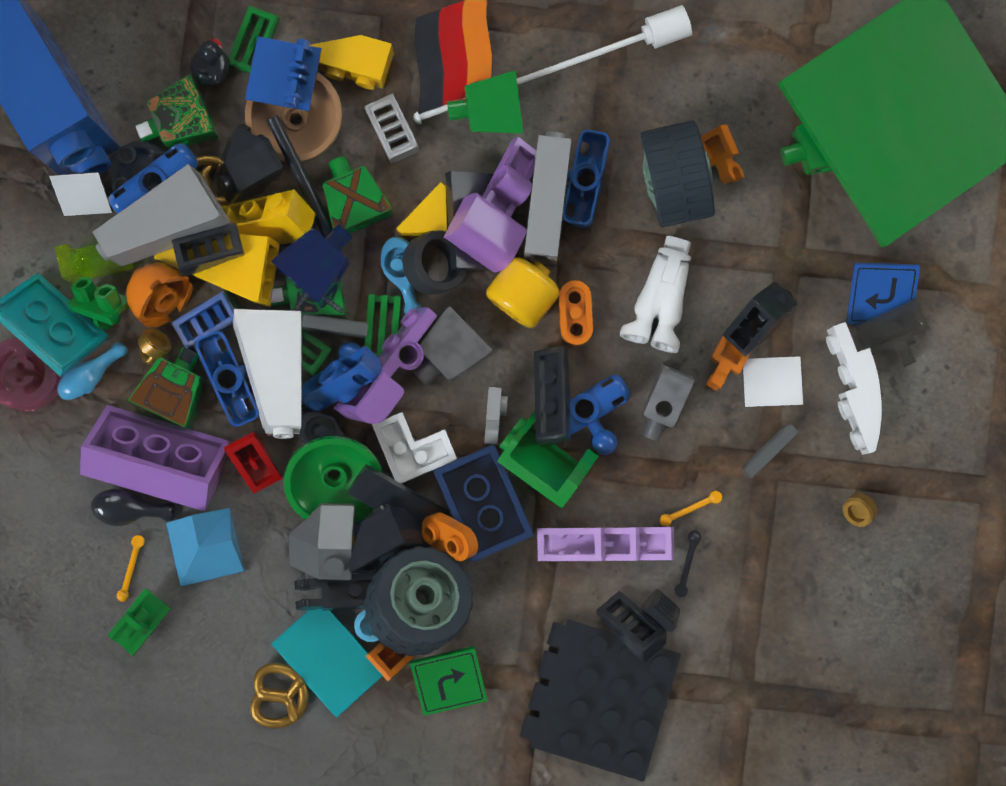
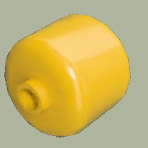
M514 257L511 263L500 271L489 285L486 295L494 305L512 319L527 328H534L557 300L559 289L557 284L548 277L550 271L536 260L531 264L523 258Z

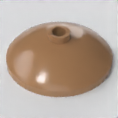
M318 72L309 111L247 100L245 106V122L251 128V133L255 136L262 134L269 138L279 160L282 162H286L266 121L268 118L275 115L279 116L301 162L317 158L327 151L336 140L342 125V105L333 85ZM295 116L302 117V122L298 125L291 123L292 118Z

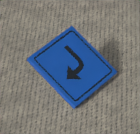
M854 262L846 323L911 326L920 265Z

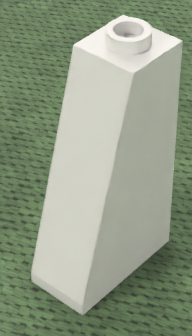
M234 309L233 327L265 433L273 434V437L280 439L292 438L293 434H299L301 429V311Z

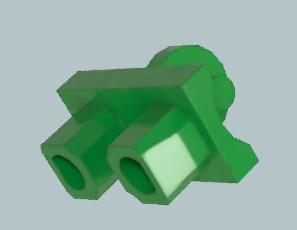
M82 276L71 286L75 297L67 303L70 311L92 318L95 326L106 330L114 324H118L121 319L120 314L129 309L126 296L119 294L115 286L106 284L97 287L92 278Z
M145 588L107 636L121 645L131 656H135L172 608L149 589Z

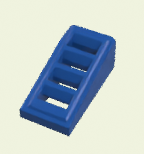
M224 290L171 322L184 347L191 350L195 348V342L200 337L214 331L223 332L233 327L234 309L243 308L234 293ZM222 303H223V305L225 306V308H226L227 312L229 313L230 317L227 316V314H226V312H225L223 306L221 305ZM214 309L220 320L219 324L216 323L209 310ZM201 315L209 330L205 331L198 316ZM189 321L198 334L196 338L193 337L186 324Z

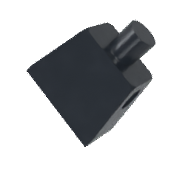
M773 282L748 302L722 335L741 354L747 357L782 324L797 306V301L789 290L783 289L778 283ZM751 320H758L762 323L757 327L756 331L750 327Z

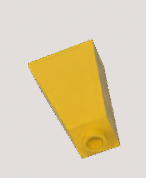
M239 234L245 255L192 274L264 307H270L280 243L266 236ZM230 235L224 236L226 249H233ZM217 240L211 241L214 254L219 253L220 249ZM205 244L199 246L201 256H208ZM173 248L154 255L155 259L178 268ZM193 249L187 250L189 260L195 259Z

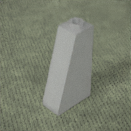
M546 132L545 136L538 135L524 259L530 263L536 260L541 264L556 266L571 146V139L565 138V134L559 132Z
M187 164L92 233L98 241L96 249L106 261L112 260L120 266H125L172 249L171 240L232 223L203 176Z

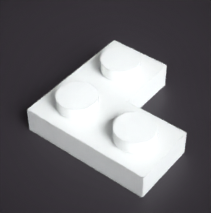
M403 412L391 416L380 423L372 424L395 481L401 484L457 460L445 430L415 442Z

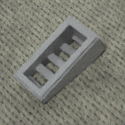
M393 93L364 106L390 164L420 152L419 146ZM391 104L393 110L378 117L375 116V111ZM394 116L397 117V121L381 128L379 123ZM401 126L403 131L388 138L385 137V133ZM402 138H407L408 142L391 149L389 144Z

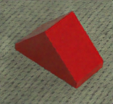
M252 432L224 447L226 454L253 494L282 479L260 434Z

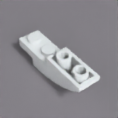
M844 322L827 330L829 336L826 337V342L831 354L837 355L841 365L838 367L841 381L844 385L848 384L850 388L849 391L839 394L841 400L838 402L840 414L844 420H849L852 428L850 439L854 448L860 450L862 455L876 451L880 435L882 418L880 383L870 348L857 352L847 324Z

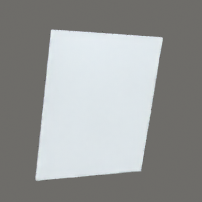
M98 172L49 176L64 216L112 213Z
M800 356L747 359L743 367L745 407L803 405Z

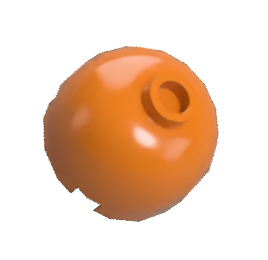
M154 262L140 267L133 272L127 285L125 295L129 309L146 327L164 325L171 321L168 315L176 307L179 313L185 308L191 298L192 283L188 281L189 278L187 276H182L178 268L164 262Z

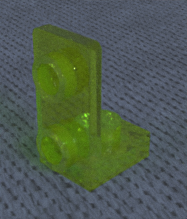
M69 244L54 247L61 277L71 284H74L82 276L95 279L134 268V263L120 266L112 260L106 261L97 251V244L78 249L73 248Z

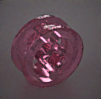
M17 337L0 343V403L22 411L37 410L45 407L58 395L57 385L61 377L43 361L45 377L42 384V379L35 376H24L22 379L14 375H6L7 381L15 387L14 393H11L4 381L5 368L13 372H25L27 369L34 373H43L41 367L33 360L36 354ZM41 384V386L35 392L31 393L33 389L37 388Z

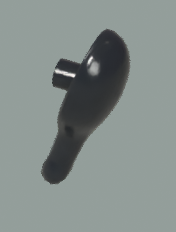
M307 411L301 414V429L297 435L305 444L326 436L346 437L338 422L329 414L320 411Z
M124 489L104 490L97 494L91 502L92 514L99 521L111 526L128 525L142 517H158L166 522L172 521L174 518L175 506L173 504H147L133 493Z

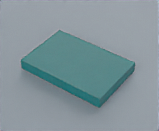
M37 272L0 298V323L61 377L103 345L109 335L101 328L96 327L89 317L70 311L67 304L70 300Z
M322 608L308 610L271 643L336 718L383 676L366 657L369 652L332 610L322 611Z

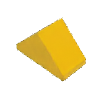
M442 182L396 228L400 237L403 239H413L430 231H447L446 186Z

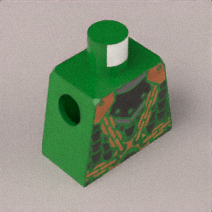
M191 75L184 77L149 99L146 104L152 118L135 125L142 142H147L160 136L168 150L179 143L190 146L219 138L199 88Z

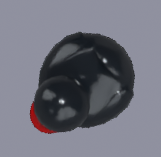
M211 39L202 43L199 51L196 52L191 60L190 70L192 76L201 85L215 86L222 83L228 75L229 59L222 50V44L218 39Z

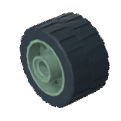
M694 120L642 131L640 137L644 155L643 175L648 197H650L654 204L660 227L664 228L713 217L715 215V205L711 184L713 183L712 169L708 153L704 151L697 123Z
M417 546L408 550L404 549L396 556H392L375 574L366 590L367 594L364 600L365 618L370 625L373 635L381 641L382 645L389 647L393 652L408 654V656L430 654L435 649L438 650L462 631L461 629L467 624L470 618L469 614L473 608V588L470 585L467 572L465 573L461 567L462 565L450 557L448 553L441 552L433 547L424 548Z

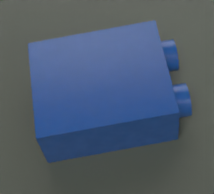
M0 0V104L28 151L58 175L97 172L99 176L102 175L112 165L108 155L117 151L120 145L43 19L25 0Z

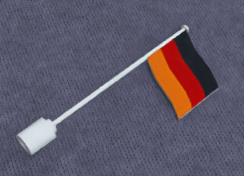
M463 0L417 17L415 49L420 77L419 114L417 111L413 116L416 123L422 124L421 120L448 111L447 101L465 99V85L491 77L492 52L486 19L487 0ZM683 5L647 17L645 18L646 25L641 26V34L517 78V85L643 39L647 45L652 43L656 49L692 36V28L687 12Z

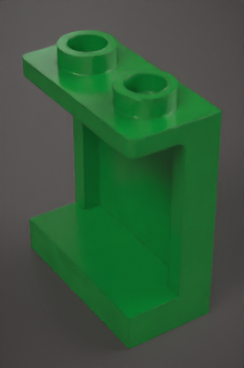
M534 411L528 420L522 417L500 445L504 452L497 462L557 506L563 508L599 456L590 449H587L578 462L555 444L539 445L536 442V431L532 428V425L535 423Z

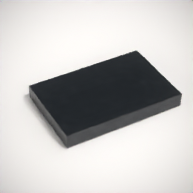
M449 171L445 173L448 226H450L464 197L473 193L483 196L494 174ZM450 242L451 270L491 271Z

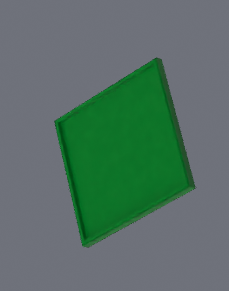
M902 0L777 83L881 247H885L1006 163V95L946 0Z

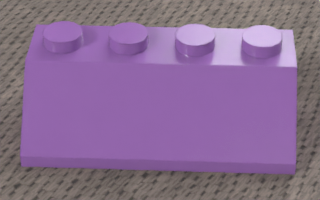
M106 405L81 446L80 475L206 511L217 489L227 454L224 447L229 445L230 441Z

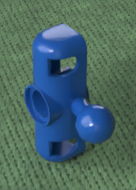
M584 130L579 136L573 167L568 169L566 182H569L562 214L563 219L571 226L589 228L594 222V214L597 209L600 192L604 187L603 178L608 160V150L611 146L610 138L604 132ZM582 141L589 144L587 156L580 152ZM594 174L595 181L592 185L587 187L580 185V180L584 175ZM568 204L576 206L573 218L567 216Z
M176 144L112 192L109 196L111 207L118 214L151 191L145 184V178L148 173H157L163 182L187 164L196 170L199 165L197 157L186 144ZM176 148L178 152L168 159L166 155ZM122 188L126 190L119 197L115 198L114 195Z
M214 331L197 339L195 350L200 357L228 422L232 426L238 427L255 420L259 415V410L244 379L248 377L245 364L238 366L225 335L220 331ZM221 338L227 347V350L221 352L217 340ZM199 348H202V350H203V352H204V354H205L206 360L203 359V356H202V354H201ZM222 370H229L235 378L234 384L228 389L221 387L217 380L218 374ZM246 398H250L254 409L248 411L244 402ZM226 407H229V409H230V411H231V413H232L233 419L230 418V415H229V413H228Z
M354 342L342 344L338 349V360L330 363L323 371L311 377L303 384L301 388V404L310 411H321L339 400L342 403L351 401L362 387L376 380L382 370L379 358L367 346L361 348Z
M613 374L570 399L571 435L587 426L594 436L592 439L593 449L600 455H608L614 452L618 440L613 432L604 430L598 419L625 404L631 396L628 386L620 375ZM611 378L614 380V382L610 383L604 388L601 386V384L605 383ZM623 395L625 400L613 406L612 401ZM588 400L593 404L594 412L590 417L581 418L576 414L575 407L579 401Z

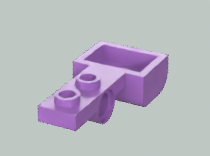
M519 137L511 140L483 196L478 193L465 196L444 235V238L492 272L502 271L511 263L527 233V229L513 220L511 216L515 208L527 199L532 190L533 184L530 182V179L534 173L537 150Z
M416 307V309L412 308L401 321L403 326L396 334L390 335L382 345L383 352L378 357L382 370L377 379L362 387L351 401L342 403L339 400L334 409L348 419L370 424H377L385 420L404 394L403 388L391 379V376L397 369L413 370L422 363L423 349L417 342L438 315L428 307ZM405 346L408 349L409 356L402 363L399 358V352Z

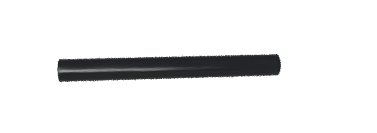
M275 115L268 118L266 121L307 204L315 212V220L323 236L328 237L334 234L332 223L279 116Z

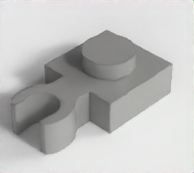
M489 387L485 444L498 445L500 415L506 416L508 396H501L502 388Z

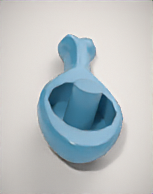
M392 237L382 247L381 267L386 277L401 290L405 302L404 313L406 314L412 308L416 309V307H421V305L416 301L414 288L408 282L403 270L402 259L409 242L402 237Z
M116 342L111 349L99 357L75 365L60 378L57 385L59 396L64 400H71L91 393L101 380L106 368L118 358L128 354L127 347L122 342Z

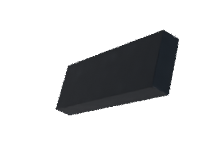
M563 345L534 351L536 442L539 445L571 440L568 349Z
M367 464L364 465L348 488L349 495L374 509L386 504L405 508L421 527L423 520L432 514L441 512L449 516L447 509Z

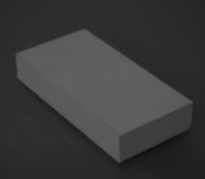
M304 314L301 317V330L362 339L367 336L368 324L365 322Z
M792 424L784 425L740 467V471L747 479L753 478L799 431Z

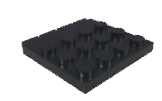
M567 619L565 625L553 622L547 644L557 647L558 651L554 653L544 650L537 674L539 677L548 679L549 682L548 685L535 682L528 708L539 711V716L525 714L519 736L531 740V748L644 782L681 654L661 648L643 663L615 633Z

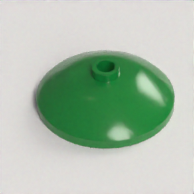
M341 436L317 438L300 447L289 460L284 475L286 498L293 510L305 520L321 503H355V523L366 518L374 508L349 495L348 488L365 464L381 473L382 469L375 455L358 441ZM335 469L340 473L333 476L329 474V471Z

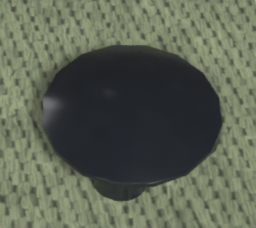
M131 142L121 146L112 156V165L108 168L109 181L113 191L117 190L165 152L158 146L148 142ZM150 172L146 175L145 184L149 189L152 190L162 183V179L157 173ZM122 188V189H121L119 192H117L116 194H117L118 196H120V195L123 194L126 190H125L124 188Z

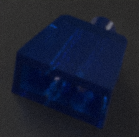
M337 225L326 238L312 228L278 254L271 262L322 308L350 265L348 258L340 251L352 239V236L340 225Z

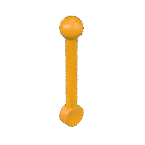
M712 491L707 498L673 514H663L659 519L660 524L667 527L671 525L673 520L707 504H717L721 502L722 494L719 491Z
M136 535L131 540L133 546L122 589L117 593V599L120 602L127 601L130 596L128 588L139 549L145 545V538L141 535Z

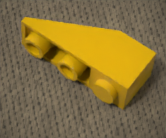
M358 35L310 45L322 48L318 70L325 72V76L337 81H343L344 78L354 80L356 85L368 90H374V87L384 88L394 55L391 43Z
M295 189L222 206L230 222L237 224L239 234L266 236L282 245L309 239L315 218V212Z

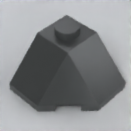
M321 503L306 520L298 524L289 533V565L317 579L352 580L353 572L349 571L348 564L355 545V503Z

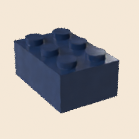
M494 444L433 470L453 518L468 526L476 535L478 550L471 557L473 562L534 536L504 466L497 462L500 456Z

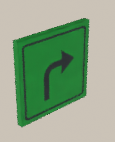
M475 646L409 661L424 716L488 701Z

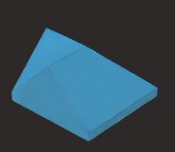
M231 508L195 514L166 523L180 587L245 571Z

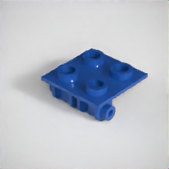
M257 37L245 100L309 111L322 48L310 46V42L304 39H297V43Z

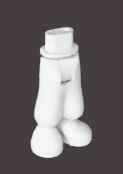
M666 236L664 247L659 248L646 284L635 304L637 319L622 326L620 331L622 338L635 343H647L650 338L653 319L658 318L659 322L653 334L651 346L670 353H677L679 351L680 341L673 329L680 323L682 318L684 291L689 262L691 260V256L688 255L691 242L673 236Z

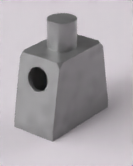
M449 306L420 344L423 349V356L427 360L413 373L426 386L440 373L452 383L493 354V350Z
M661 364L642 410L643 416L647 417L641 432L642 436L659 442L665 426L674 428L695 381L692 376ZM667 401L670 403L666 412L656 410L659 402Z

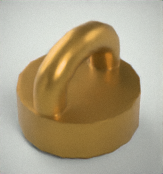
M148 328L138 338L141 358L146 364L154 363L159 357L164 359L172 349L169 338L157 329Z
M861 492L851 495L843 504L842 509L847 521L857 527L868 526L876 518L878 512L873 499Z

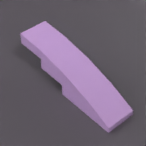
M674 527L537 528L538 561L674 560Z

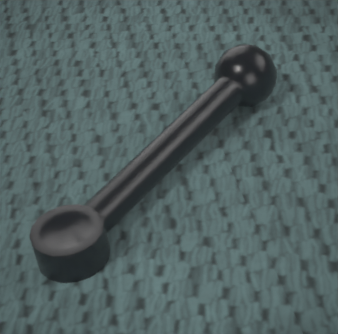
M697 530L691 531L688 535L690 544L680 584L676 585L674 590L675 594L679 597H684L688 593L686 583L696 543L701 539V534Z

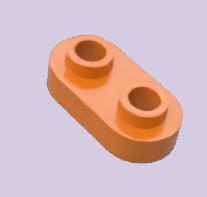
M576 280L564 284L559 293L560 333L563 340L572 346L584 345L589 341L593 333L591 291L585 283ZM577 293L581 301L573 304L569 301V295ZM579 325L582 328V334L574 336L570 332L571 326Z
M441 512L432 514L423 520L422 536L432 547L437 548L441 552L448 553L450 557L457 561H464L477 553L478 541L476 535L468 526Z

